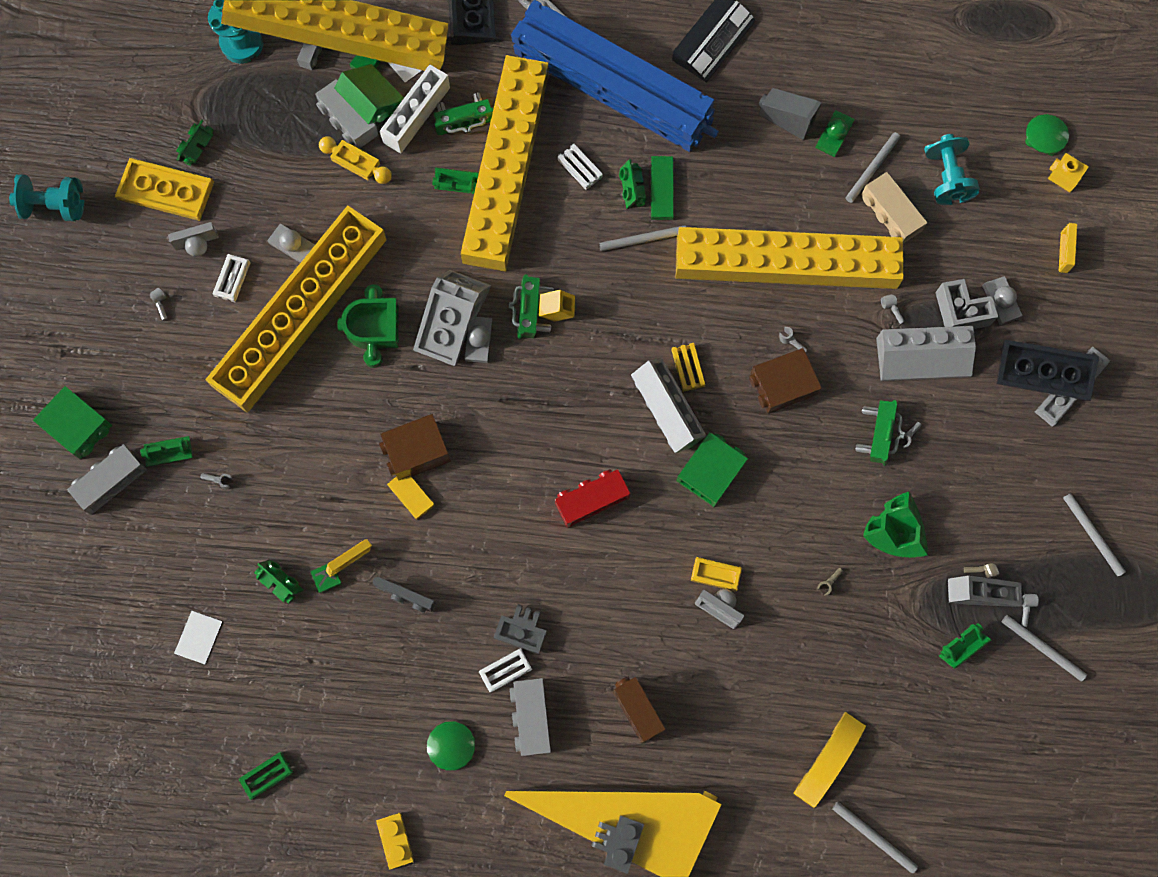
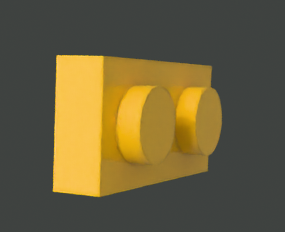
M398 813L376 820L389 870L414 862L402 814Z

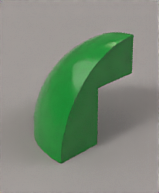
M909 491L885 503V510L879 516L873 515L868 521L863 536L880 551L908 558L928 555L927 539L922 518Z

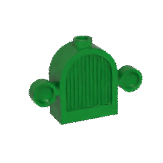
M372 284L367 286L364 291L366 299H359L350 303L345 308L342 318H338L337 325L338 331H344L348 340L353 345L368 349L365 351L363 359L368 367L376 368L381 365L383 360L378 349L399 347V305L396 298H383L381 287Z

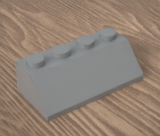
M973 326L885 329L876 338L881 381L967 378L972 376L976 349Z

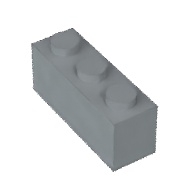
M335 79L316 93L318 100L316 105L322 114L327 113L329 115V121L336 130L340 128L345 141L360 149L378 136L376 125L374 123L368 125L334 89L338 81Z
M123 444L111 450L109 456L103 461L95 463L91 467V471L86 475L75 479L71 484L72 486L67 490L81 508L92 515L147 469L136 455Z
M543 679L513 682L514 688H510L511 703L516 702L517 712H512L513 727H518L519 737H515L516 752L521 751V756L551 753Z

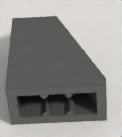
M772 88L768 95L764 94L759 102V106H761L759 115L804 140L815 122L821 102Z

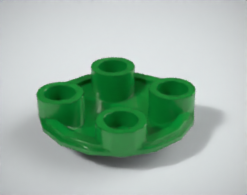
M1049 114L1038 115L1027 125L1025 142L1027 146L1033 147L1041 153L1054 156L1064 149L1068 143V128L1056 116Z
M456 721L444 722L436 726L430 733L427 741V753L430 760L437 767L447 771L458 770L464 767L472 759L475 751V739L471 731L464 724Z

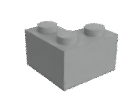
M965 279L944 282L935 292L945 327L973 326V329L990 326L998 318L993 297L989 296L970 300Z

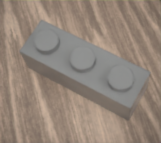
M304 43L297 58L299 66L312 70L317 64L318 54H321L322 47Z

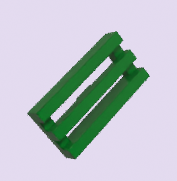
M279 752L238 780L249 799L253 800L292 775L294 771L289 766V762L285 759L283 752ZM280 760L281 764L271 769L270 771H268L258 779L254 780L250 784H247L246 781L248 779H250L257 773L261 772L274 762ZM284 768L286 770L256 791H251L252 788Z

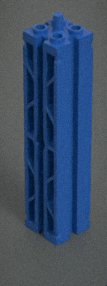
M537 0L532 1L525 12L524 19L519 21L511 33L512 42L515 43L513 47L516 55L526 59L548 62L549 73L670 142L682 146L688 152L692 150L693 146L697 147L703 137L701 135L702 132L714 139L719 133V130L711 127L714 120L712 116L715 112L713 108L714 99L707 95L704 96L702 92L553 9L543 6Z

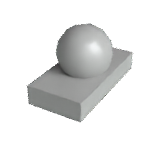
M211 222L168 235L169 241L175 250L185 248L187 253L194 257H200L206 252L207 241L219 238L217 230Z
M279 224L267 240L270 245L299 263L315 246V244L300 236L297 231L291 230L282 224Z
M1005 276L982 285L986 296L993 297L999 325L1018 320L1022 317L1016 302L1017 293L1013 288L1009 287Z
M476 317L470 322L467 333L465 361L488 363L492 318Z
M728 589L719 590L714 596L703 590L695 602V605L732 629H735L744 617L743 614L733 609L736 605V597Z

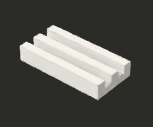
M575 144L569 150H565L563 155L560 154L558 156V161L585 190L602 178L603 174ZM573 153L595 175V177H593V175L577 160ZM567 158H569L576 165V167L590 180L589 182H587L573 168V166L566 160Z
M230 254L227 255L213 291L214 297H222L224 300L229 299L231 302H236L251 263L248 259ZM233 261H236L228 278L224 292H221ZM239 268H240L239 274H238L237 279H236V281H235L236 275H237L238 270H239Z
M520 648L483 668L479 673L491 693L528 673L532 668ZM520 656L521 659L487 678L486 673ZM522 664L525 665V668L501 680L500 682L491 685V681L510 672L511 670L519 667Z

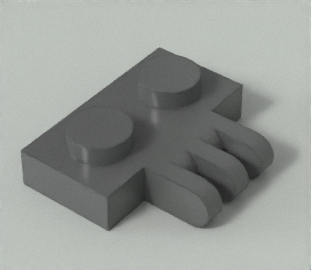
M518 604L513 619L501 615L494 639L539 654L547 632L536 627L541 611L536 610L532 619L529 618L532 608L527 607L523 616L520 615L523 605Z
M621 815L616 827L599 822L598 827L607 830V833L605 835L596 831L595 837L604 841L603 844L593 841L591 846L608 852L604 861L605 866L628 874L644 824Z

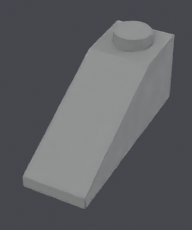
M976 576L948 579L950 603L1022 606L1021 583Z

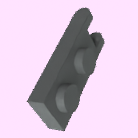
M380 577L373 579V584L377 589L392 595L390 599L404 604V601L412 603L413 609L424 614L426 610L433 612L436 605L434 600Z

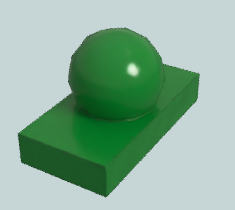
M835 110L815 148L835 157L855 119Z

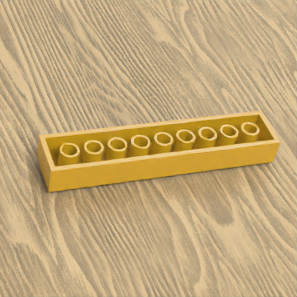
M224 0L221 24L423 71L429 65L439 70L441 69L444 62L448 23L353 0Z
M509 55L505 57L461 249L463 264L506 272L548 82V62Z
M347 205L205 379L210 386L248 413L386 242L384 230Z
M679 227L676 250V279L897 289L903 281V237Z

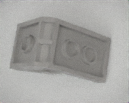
M452 270L438 276L431 288L413 350L456 366L470 322L476 318L491 285Z

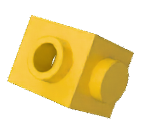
M1065 153L1061 160L1056 158L1049 168L1052 173L1048 179L1071 192L1088 169V166Z
M562 290L540 294V317L554 322L574 317L575 295Z

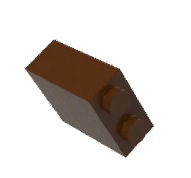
M804 348L753 366L750 372L751 375H749L752 387L757 388L759 392V403L762 408H766L768 414L816 396L822 389Z
M433 414L380 433L383 442L379 443L384 456L388 454L390 462L387 463L391 476L396 475L398 481L451 462Z
M629 676L616 682L613 694L641 744L664 731L665 728L637 678L634 677L630 680Z

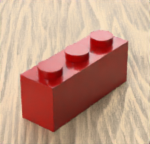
M611 469L606 470L599 475L600 478L591 481V479L585 480L578 485L579 488L573 491L567 489L557 495L558 498L555 499V505L567 528L630 499V492L618 469L613 472Z

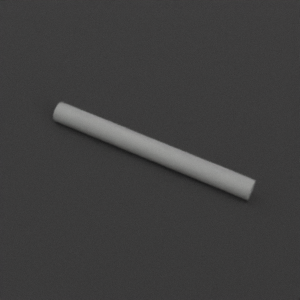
M894 132L845 197L848 202L852 203L901 138L898 133Z
M679 227L599 243L600 250L606 251L675 237L678 234Z
M1070 493L1063 497L1117 576L1126 572L1073 495Z
M1006 615L1003 618L1002 623L1078 680L1083 681L1086 678L1087 674L1010 616Z
M837 802L833 806L832 810L913 874L917 870L918 865L841 803Z

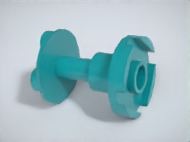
M214 0L213 6L208 13V23L211 29L219 35V46L223 54L234 63L243 64L250 62V59L255 55L258 56L263 49L261 34L221 24L224 0Z
M947 134L941 137V141L927 145L924 148L927 158L932 160L943 159L945 170L941 173L943 184L934 191L936 203L939 205H953L952 201L958 199L960 203H963L979 194L978 180L966 178L964 168L958 167L956 158L957 155L966 151L970 146L967 137H954V134Z
M15 175L14 193H10L9 202L11 206H15L19 219H28L32 214L34 204L46 205L49 210H60L61 216L65 221L76 222V220L81 219L84 210V200H80L79 192L84 193L79 178L65 177L61 181L60 188L48 187L46 191H34L32 182L27 175Z

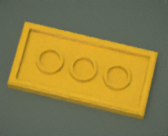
M129 158L115 198L120 201L200 221L214 181L212 178Z

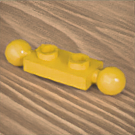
M325 136L319 141L320 150L325 154L332 153L330 158L333 162L369 181L371 176L374 175L375 180L380 184H387L391 180L392 174L387 167L382 166L378 168L380 164L379 159L344 140H341L337 146L336 141L329 136Z

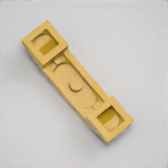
M845 712L834 728L832 736L793 794L815 808L845 765L866 725Z

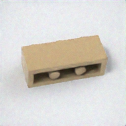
M887 172L865 186L861 194L864 203L874 210L879 222L884 223L889 229L891 237H903L904 244L922 232L927 224L926 220Z

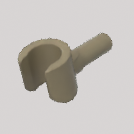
M993 563L979 567H964V573L985 572L986 578L999 575L998 568Z
M838 568L826 582L823 581L817 585V590L822 584L828 586V591L823 596L830 594L831 586L843 573V570Z

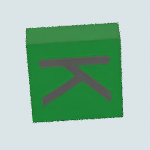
M327 564L310 571L320 594L342 585L338 573L332 577L326 572Z

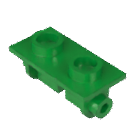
M201 119L198 125L194 123L187 133L190 135L188 141H182L176 150L179 153L178 161L183 157L185 164L189 166L195 164L203 152L196 145L199 144L205 148L214 136V130L211 127L206 126L204 128L202 126L204 120Z
M631 159L620 168L619 172L623 186L622 196L623 200H625L626 209H629L634 203L638 207L644 206L647 200L644 186H637V184L643 183L642 169L638 163H632Z
M436 167L432 185L434 189L474 194L479 173Z
M190 436L144 444V448L140 450L142 458H145L146 467L193 458Z
M269 559L257 564L259 568L254 572L257 575L256 579L268 589L275 583L277 586L272 593L283 603H292L295 599L294 595L304 590L298 585L299 583L295 578L288 576L281 570V566L277 562Z
M979 623L971 624L961 634L962 638L956 637L948 645L942 647L943 650L940 652L939 657L956 669L988 644L991 639L982 633L984 629Z

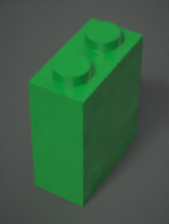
M372 64L342 72L334 87L368 125L390 118L404 99Z
M66 386L33 419L37 425L80 460L92 452L93 446L100 439L106 437L113 426Z
M709 432L682 469L676 481L712 507H715L748 458L745 457V453L737 447L732 448L726 444V440L719 434L713 435Z

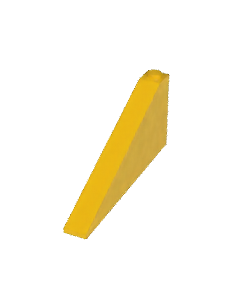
M506 791L504 795L592 842L597 841L603 844L604 840L595 837L596 831L606 835L607 830L598 827L599 822L616 827L621 815L644 824L632 862L660 877H689L721 807V804L716 802L718 797L704 791L703 795L700 793Z

